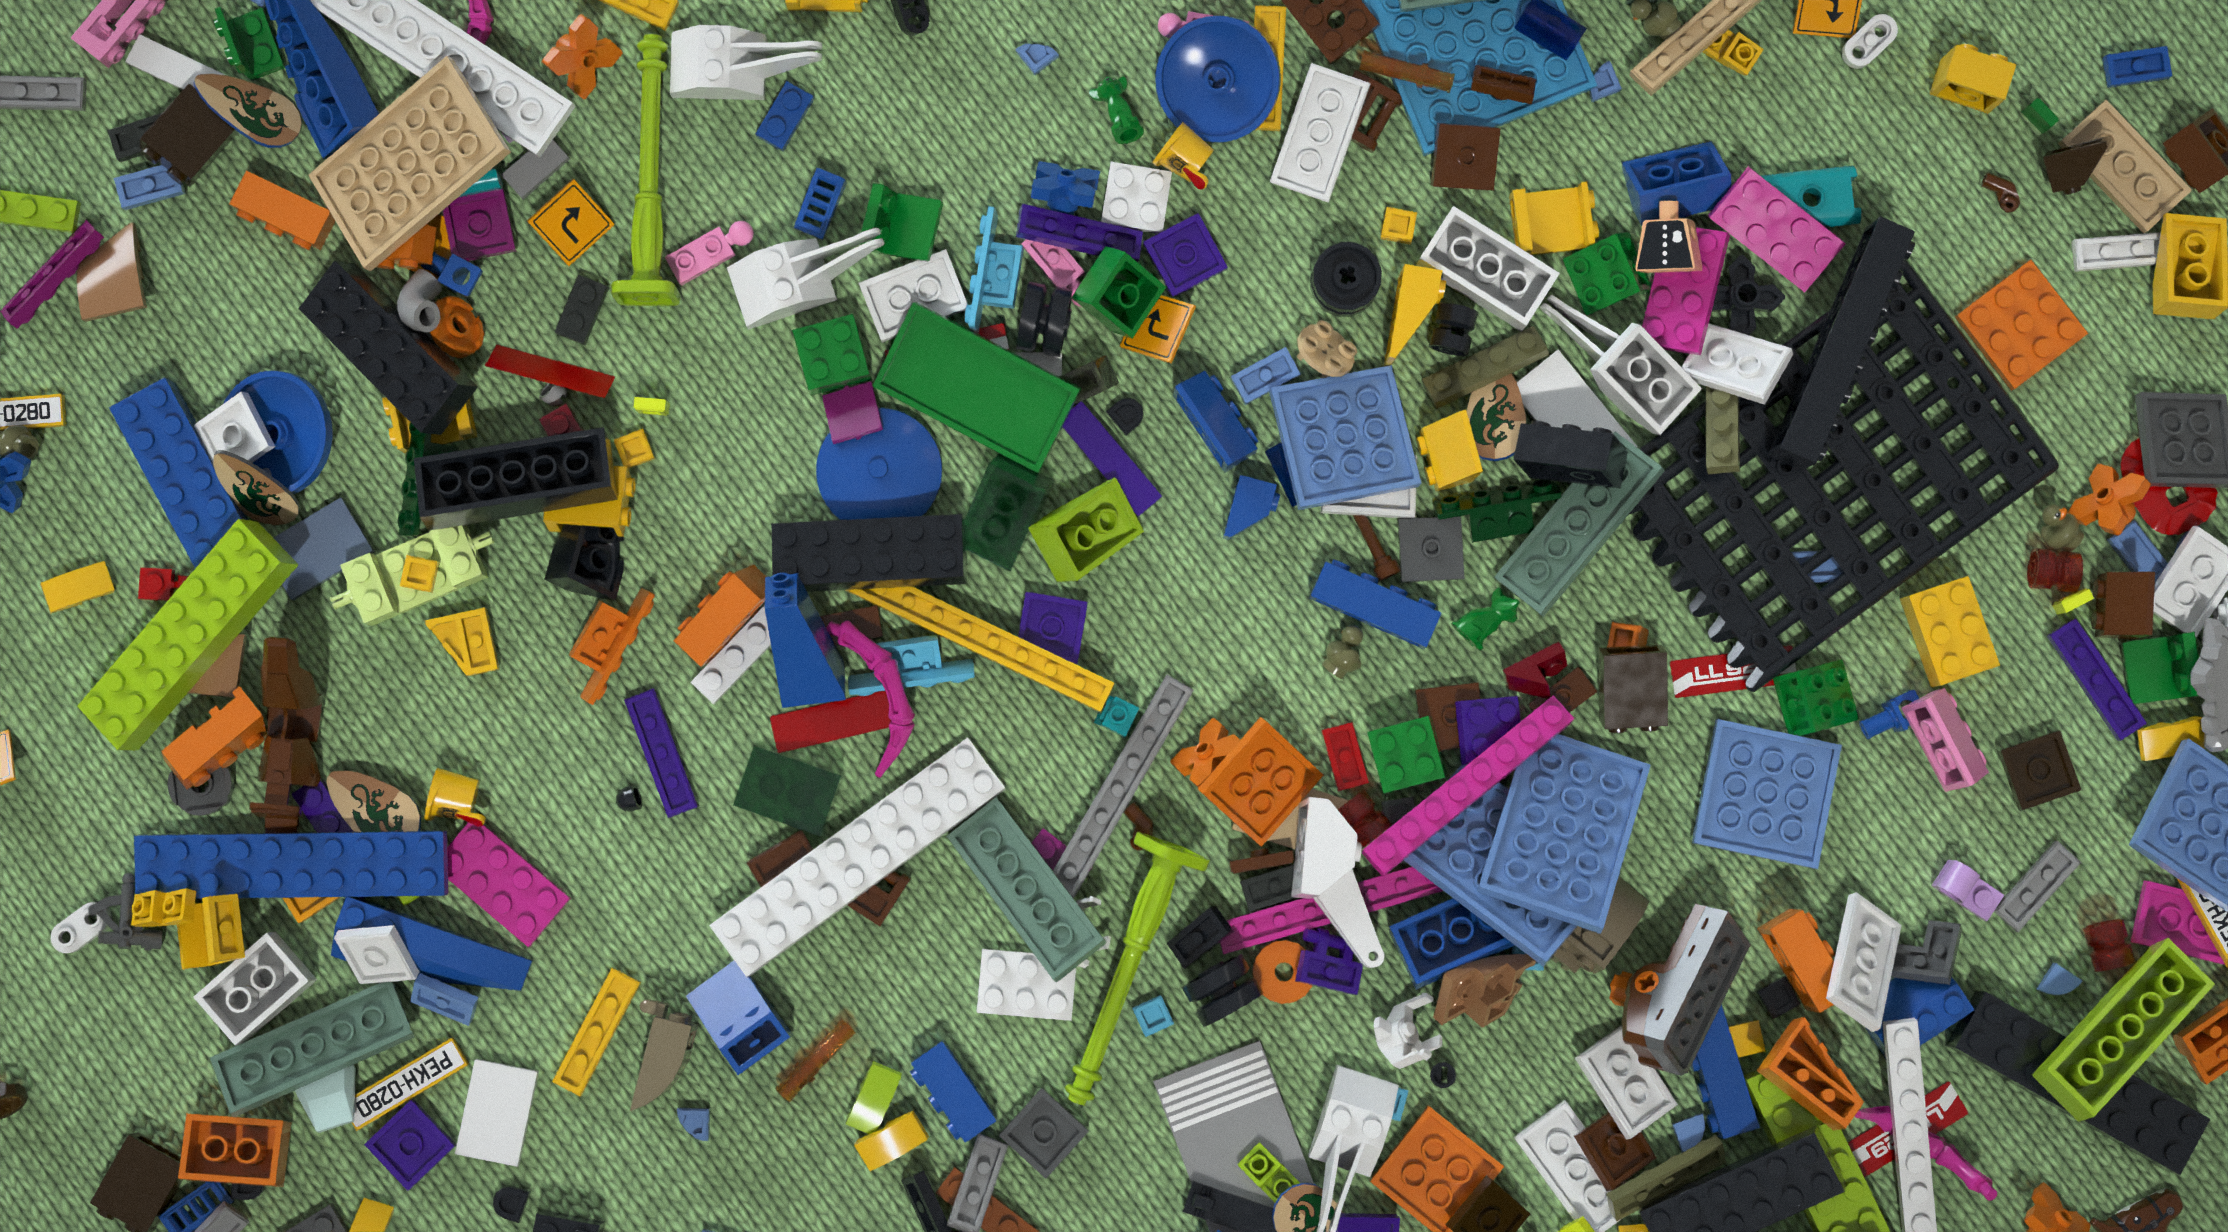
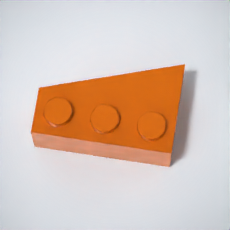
M754 564L735 573L731 571L726 573L717 583L720 589L714 595L708 594L698 604L697 607L700 611L694 618L689 616L678 627L681 633L673 641L700 667L709 663L732 640L750 617L753 618L758 613V608L765 602L766 576Z
M240 686L232 692L235 698L222 709L215 706L209 711V714L212 716L209 720L197 728L192 725L161 751L164 761L186 789L193 785L198 787L204 784L211 777L210 774L220 767L223 769L230 766L237 760V755L247 748L248 750L255 749L264 741L267 732L263 715Z
M1805 1017L1793 1019L1759 1066L1757 1072L1833 1131L1846 1129L1864 1102L1841 1068H1837L1830 1058L1823 1042L1820 1043L1812 1032Z

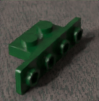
M410 422V447L405 456L407 464L406 479L403 481L401 488L403 503L397 520L399 535L418 536L420 531L421 519L419 516L414 458L455 452L459 449V447L431 442V434L420 433Z
M1540 479L1533 484L1523 486L1507 485L1500 490H1478L1471 495L1460 497L1454 495L1445 496L1441 500L1433 501V509L1439 520L1468 515L1470 538L1472 543L1532 532L1534 525L1531 504L1560 499L1562 495L1556 481Z

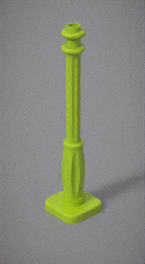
M646 34L643 36V40L637 43V49L643 52V60L638 61L636 65L637 69L642 72L639 193L635 194L634 197L635 207L631 230L633 275L631 280L613 281L611 295L618 304L625 306L680 305V292L673 282L662 280L660 276L663 252L662 196L658 194L661 73L667 70V64L661 61V55L667 51L668 45L662 41V36Z
M1138 831L1134 844L1153 854L1151 860L1153 864L1134 903L1126 936L1123 938V942L1126 945L1081 1064H1076L1072 1068L1073 1072L1077 1074L1074 1083L1065 1086L1066 1092L1069 1093L1067 1099L1083 1106L1086 1105L1087 1101H1092L1095 1098L1091 1088L1094 1081H1101L1102 1079L1101 1073L1098 1072L1143 952L1150 949V944L1167 910L1177 872H1181L1183 865L1199 871H1206L1210 861L1186 847Z

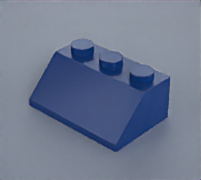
M1712 141L1622 162V170L1632 209L1641 226L1644 220H1659L1660 201H1679V218H1686L1693 214L1712 211L1732 187L1731 173Z
M1203 371L1176 385L1173 397L1224 473L1255 454L1258 449L1255 444L1259 441L1249 426L1244 429L1238 418L1241 417V414L1232 401L1227 403L1220 392L1224 389L1216 376L1213 374L1209 377L1207 372Z
M1894 978L1890 981L1882 1022L1915 1018L1918 1021L1921 1046L1973 1012L1974 1008L1953 978H1951L1950 985ZM1883 1023L1881 1024V1029L1874 1032L1865 1027L1886 1059Z

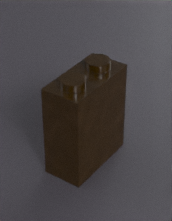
M188 84L140 138V148L142 149V155L153 164L159 162L167 168L166 173L179 184L184 182L191 187L238 134V131L215 114L201 99L196 89Z
M1662 645L1598 648L1599 721L1604 729H1608L1612 733L1627 732V728L1657 731L1660 726H1668L1667 651Z
M138 1132L129 1134L90 1204L97 1207L96 1212L101 1216L111 1220L117 1218L126 1223L124 1227L130 1232L155 1231L160 1222L158 1216L167 1210L183 1179H178L181 1156Z

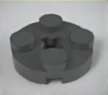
M229 766L223 769L220 767L210 774L211 777L208 779L209 786L205 787V792L201 793L199 788H194V786L186 789L171 770L168 777L169 795L176 805L191 815L204 816L214 814L224 806H227L231 801L235 784L231 768Z

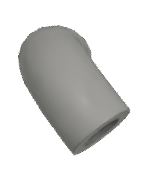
M418 269L401 289L397 300V310L401 321L406 326L416 331L427 333L436 329L439 324L440 311L438 306L432 301L442 291L438 280L424 269Z

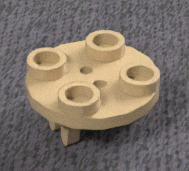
M1320 320L1317 324H1310L1303 328L1297 338L1300 351L1297 358L1300 361L1304 359L1312 368L1322 373L1320 378L1329 376L1342 377L1352 369L1357 348L1352 342L1345 340L1341 334L1333 330L1330 323Z

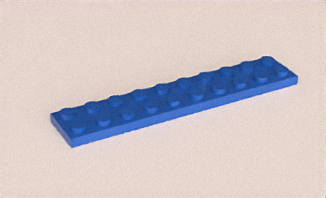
M447 831L134 836L135 894L153 890L167 893L187 888L196 891V899L229 894H238V898L448 895Z

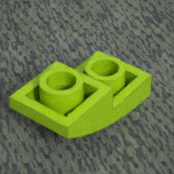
M873 1061L860 1086L859 1094L846 1118L845 1124L867 1134L877 1131L894 1096L902 1073Z
M1260 1142L1237 1164L1274 1202L1290 1186L1300 1184Z

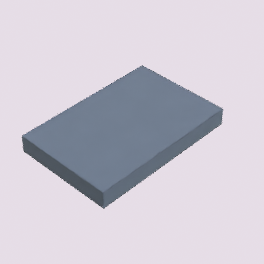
M342 497L273 537L299 564L282 584L293 601L341 573V564L367 553L372 554L375 552Z

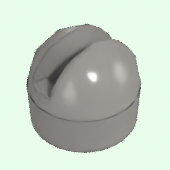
M547 383L542 389L539 398L551 406H559L563 403L559 398H567V390L564 387Z

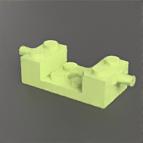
M467 525L430 530L429 533L379 554L367 553L343 563L340 567L347 581V591L330 597L331 602H333L332 605L336 610L349 603H353L358 608L363 623L374 626L486 579L488 574L478 549L492 543L494 544L493 536L488 531L472 538ZM406 555L440 562L433 593L400 586Z

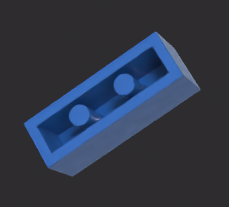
M944 1040L911 1062L914 1068L910 1071L912 1077L920 1087L925 1084L932 1095L928 1097L930 1103L938 1114L944 1111L950 1120L946 1126L956 1140L961 1137L966 1143L997 1121L998 1118Z

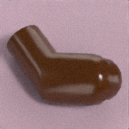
M1987 172L1982 180L1981 187L1995 192L2003 211L2007 213L2016 211L2019 207L2020 199L2014 183Z
M1133 802L1123 813L1134 824L1133 837L1130 839V844L1133 849L1141 851L1143 849L1134 844L1136 833L1138 831L1153 836L1154 824L1145 812Z

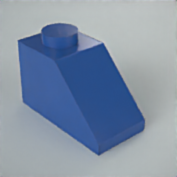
M1243 475L1239 476L1223 539L1229 540L1266 519L1270 511L1276 512L1280 494L1275 493L1277 484Z

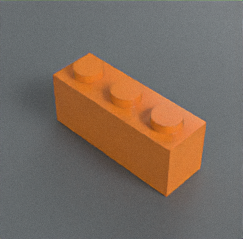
M247 170L229 203L238 210L236 216L252 224L257 219L266 224L265 230L279 237L284 232L294 237L292 243L308 251L311 246L319 250L322 249L335 223V219L328 209Z

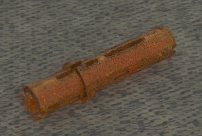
M1367 50L1363 52L1362 63H1360L1359 70L1415 83L1418 88L1427 86L1446 91L1447 93L1451 92L1455 73L1429 68L1427 63L1418 65L1368 52Z
M841 1019L807 1057L794 1065L795 1069L775 1088L776 1091L790 1103L808 1082L812 1083L816 1079L815 1075L856 1034V1031Z

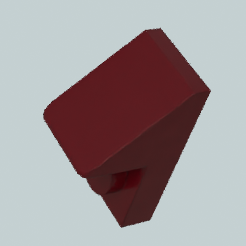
M1557 642L1503 669L1506 686L1509 690L1549 699L1551 694L1545 677L1555 676L1568 666L1565 650L1560 642Z

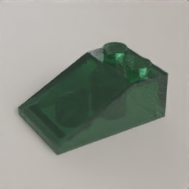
M999 453L988 464L964 520L966 550L1011 571L1031 533L1028 528L1036 523L1055 480L1041 473H1036Z
M754 746L733 806L815 835L823 836L844 777Z

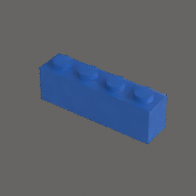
M1333 559L1332 563H1324L1309 599L1421 649L1427 648L1442 614L1435 610L1436 604L1423 598H1419L1418 602L1406 597L1407 591L1393 585L1389 589L1378 585L1379 579L1362 572L1361 576L1349 572L1350 566Z
M1721 1005L1691 1065V1070L1698 1073L1700 1083L1697 1084V1091L1702 1103L1707 1102L1710 1114L1706 1115L1709 1129L1712 1134L1716 1133L1717 1137L1725 1139L1760 1127Z

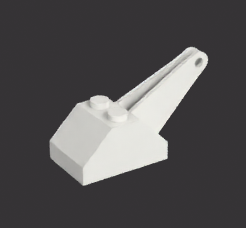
M697 25L672 32L670 95L672 98L765 100L766 78L809 63L821 61L822 54L814 51L822 50V43L818 41L767 43L765 34L723 25ZM769 55H781V56H776V57L767 58V56H769Z
M869 229L851 238L821 248L816 238L782 242L755 251L727 267L748 330L836 301L837 297L831 280L875 249L884 245L882 238L871 240L881 234L880 229ZM864 243L825 264L823 258Z
M1550 295L1547 300L1554 308L1546 303L1540 306L1541 310L1549 318L1557 323L1596 361L1590 371L1599 389L1619 410L1651 433L1661 435L1702 389L1640 324L1631 323L1620 336L1568 306L1553 295ZM1567 319L1604 343L1609 349L1604 353Z
M1308 797L1299 803L1291 897L1313 898L1359 961L1367 968L1378 967L1384 961V952L1352 870L1355 867V861L1359 862L1361 858L1362 845L1360 842H1357L1358 834L1329 799ZM1370 952L1375 954L1374 961L1369 959Z
M1336 1065L1308 1153L1309 1158L1326 1163L1317 1232H1323L1327 1223L1337 1167L1349 1171L1328 1232H1336L1341 1210L1354 1174L1371 1176L1390 1127L1399 1087L1398 1084Z

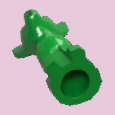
M1124 76L1118 80L1106 77L1099 83L1098 88L1089 90V95L1092 99L1108 103L1109 118L1113 123L1111 131L1118 144L1134 142L1144 134V127L1141 126L1138 117H1134L1128 102L1121 96L1128 86L1127 79Z
M1497 588L1493 592L1491 607L1472 610L1451 623L1454 629L1471 646H1475L1479 651L1483 649L1484 640L1490 634L1497 631L1502 621L1514 623L1517 620V607L1520 601L1504 596L1501 588Z

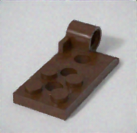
M1281 0L1332 65L1381 26L1362 0H1324L1321 4H1313L1310 0ZM1334 12H1342L1345 15L1344 24L1337 29L1331 28L1328 22L1330 15Z

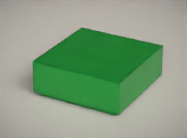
M2036 98L2021 111L2042 134L2059 121V118L2040 98Z

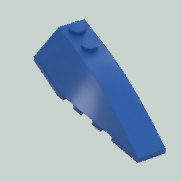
M264 0L270 20H276L278 26L276 40L279 49L285 48L289 65L285 66L288 78H294L298 93L294 95L297 107L322 158L327 159L373 120L379 112L375 108L365 84L343 45L310 0Z
M360 897L345 898L335 925L331 956L347 961L334 939L338 930L394 925L416 964L419 974L438 979L443 983L519 991L524 986L533 961L374 902L361 899Z

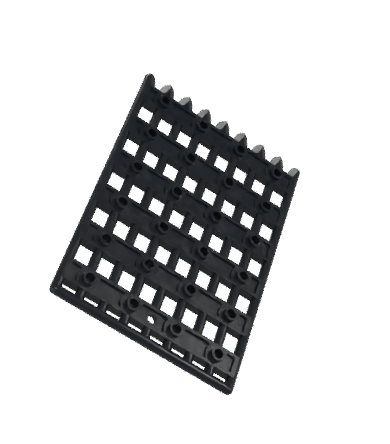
M1905 259L1899 270L1903 271L1902 276L1912 289L1906 293L1900 284L1895 289L1891 288L1887 299L1891 300L1889 308L1883 318L1879 316L1875 324V328L1879 329L1886 323L1897 339L1876 354L1870 346H1866L1862 355L1866 357L1865 364L1859 375L1854 374L1850 383L1851 386H1857L1866 400L1846 415H1843L1840 410L1837 414L1841 415L1838 427L1834 433L1829 432L1825 443L1829 444L1827 451L1835 462L1816 476L1812 477L1807 469L1801 471L1768 456L1781 423L1775 427L1764 412L1785 396L1790 401L1792 400L1806 367V364L1795 350L1817 334L1819 336L1829 311L1782 344V346L1792 348L1793 356L1777 382L1779 386L1772 391L1765 405L1739 397L1740 437L1747 446L1745 450L1740 452V468L1756 458L1766 471L1764 475L1743 489L1733 475L1734 472L1708 474L1706 468V437L1695 424L1706 416V400L1665 429L1661 435H1657L1639 448L1650 457L1668 443L1679 459L1665 468L1664 473L1629 513L1632 514L1638 511L1643 513V516L1633 528V537L1638 541H1646L1660 536L1662 541L1652 553V563L1659 567L1675 562L1680 563L1681 566L1670 580L1671 589L1682 592L1697 587L1700 590L1690 603L1689 612L1694 617L1717 613V619L1708 630V638L1715 643L1731 638L1737 640L1728 653L1726 660L1727 664L1732 668H1739L1754 663L1756 668L1745 683L1747 690L1750 692L1759 690L2059 468L2056 458ZM1918 299L1923 302L1931 313L1926 318L1914 304ZM1937 324L1941 326L1950 338L1946 342H1943L1933 329ZM1905 348L1916 364L1893 379L1883 364ZM1956 349L1959 350L1968 362L1963 368L1952 354ZM1924 373L1935 389L1912 404L1902 389ZM1977 374L1987 388L1982 393L1971 380V377ZM1949 378L1957 380V388L1952 389L1947 385ZM1943 399L1954 414L1931 429L1920 414ZM1994 399L2006 413L2001 418L1989 404ZM1874 410L1885 425L1865 440H1862L1852 425ZM1962 424L1972 439L1950 455L1939 439ZM2013 424L2025 439L2020 443L2008 429ZM1893 435L1904 450L1881 466L1871 453V450ZM1981 449L1991 464L1969 480L1958 464ZM2032 449L2044 464L2040 468H2037L2027 454ZM1912 460L1922 473V476L1900 491L1889 476ZM1687 469L1698 484L1674 500L1664 487V484ZM1843 471L1854 487L1831 503L1820 487ZM1999 474L2010 490L1988 505L1977 490ZM1775 483L1785 498L1762 514L1752 501V498ZM1931 485L1941 501L1919 517L1908 501ZM1706 494L1716 510L1693 526L1682 510ZM1862 496L1873 512L1850 528L1840 515V512ZM1793 508L1804 523L1781 539L1770 524ZM1950 511L1960 526L1938 542L1927 526ZM1724 519L1735 535L1712 551L1701 535ZM1881 522L1891 535V538L1869 553L1858 538ZM1812 533L1822 546V549L1800 565L1789 549ZM1743 544L1754 560L1730 576L1720 561ZM1900 547L1910 563L1890 578H1887L1877 563ZM1831 558L1842 574L1819 590L1808 574ZM1762 570L1773 585L1749 601L1739 586ZM1850 584L1860 597V600L1837 615L1827 600ZM1781 595L1791 611L1768 627L1758 611ZM1800 621L1810 636L1787 652L1776 637Z

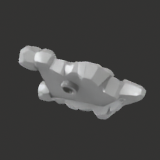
M2208 618L2204 623L2201 654L2192 668L2190 676L2191 685L2197 691V695L2204 699L2201 705L2204 715L2201 718V729L2205 733L2204 747L2210 752H2218L2228 748V629L2218 619Z

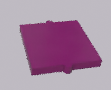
M871 381L853 387L845 386L843 390L822 395L833 444L854 438L860 440L864 435L883 430Z

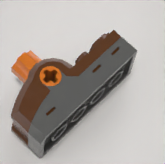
M1695 904L1683 923L1677 941L1671 947L1667 961H1654L1644 964L1633 974L1622 971L1620 975H1614L1610 983L1611 994L1609 998L1613 1004L1624 1007L1622 1017L1623 1041L1625 1044L1631 1045L1637 1053L1638 1061L1641 1065L1680 1076L1688 1073L1751 945L1728 911Z

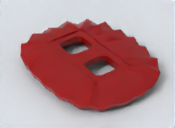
M2140 438L2131 442L2122 455V478L2130 473L2144 476ZM2150 486L2143 499L2134 502L2135 508L2142 519L2153 530L2166 535H2180L2189 531L2192 526H2198L2208 520L2210 514L2216 509L2218 491L2216 488L2183 487L2187 500L2174 507L2166 496V491L2172 487Z

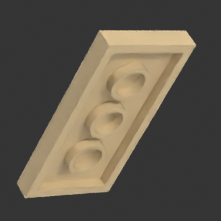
M2106 99L2058 144L2063 148L2111 135L2112 142L2090 178L2144 234L2159 222L2165 213H2168L2186 197L2192 189Z

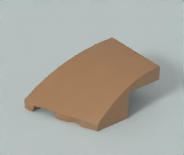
M132 222L126 225L93 254L79 263L77 269V294L81 319L87 322L147 308L141 281L144 280L138 253L141 252L135 223Z
M238 634L188 693L235 698L232 692L240 684L247 636Z
M1527 954L1499 955L1472 961L1444 973L1433 1018L1443 1025L1465 1012L1479 1026L1485 1027L1505 1015L1514 996L1523 985L1519 980L1525 969L1534 966L1536 961Z

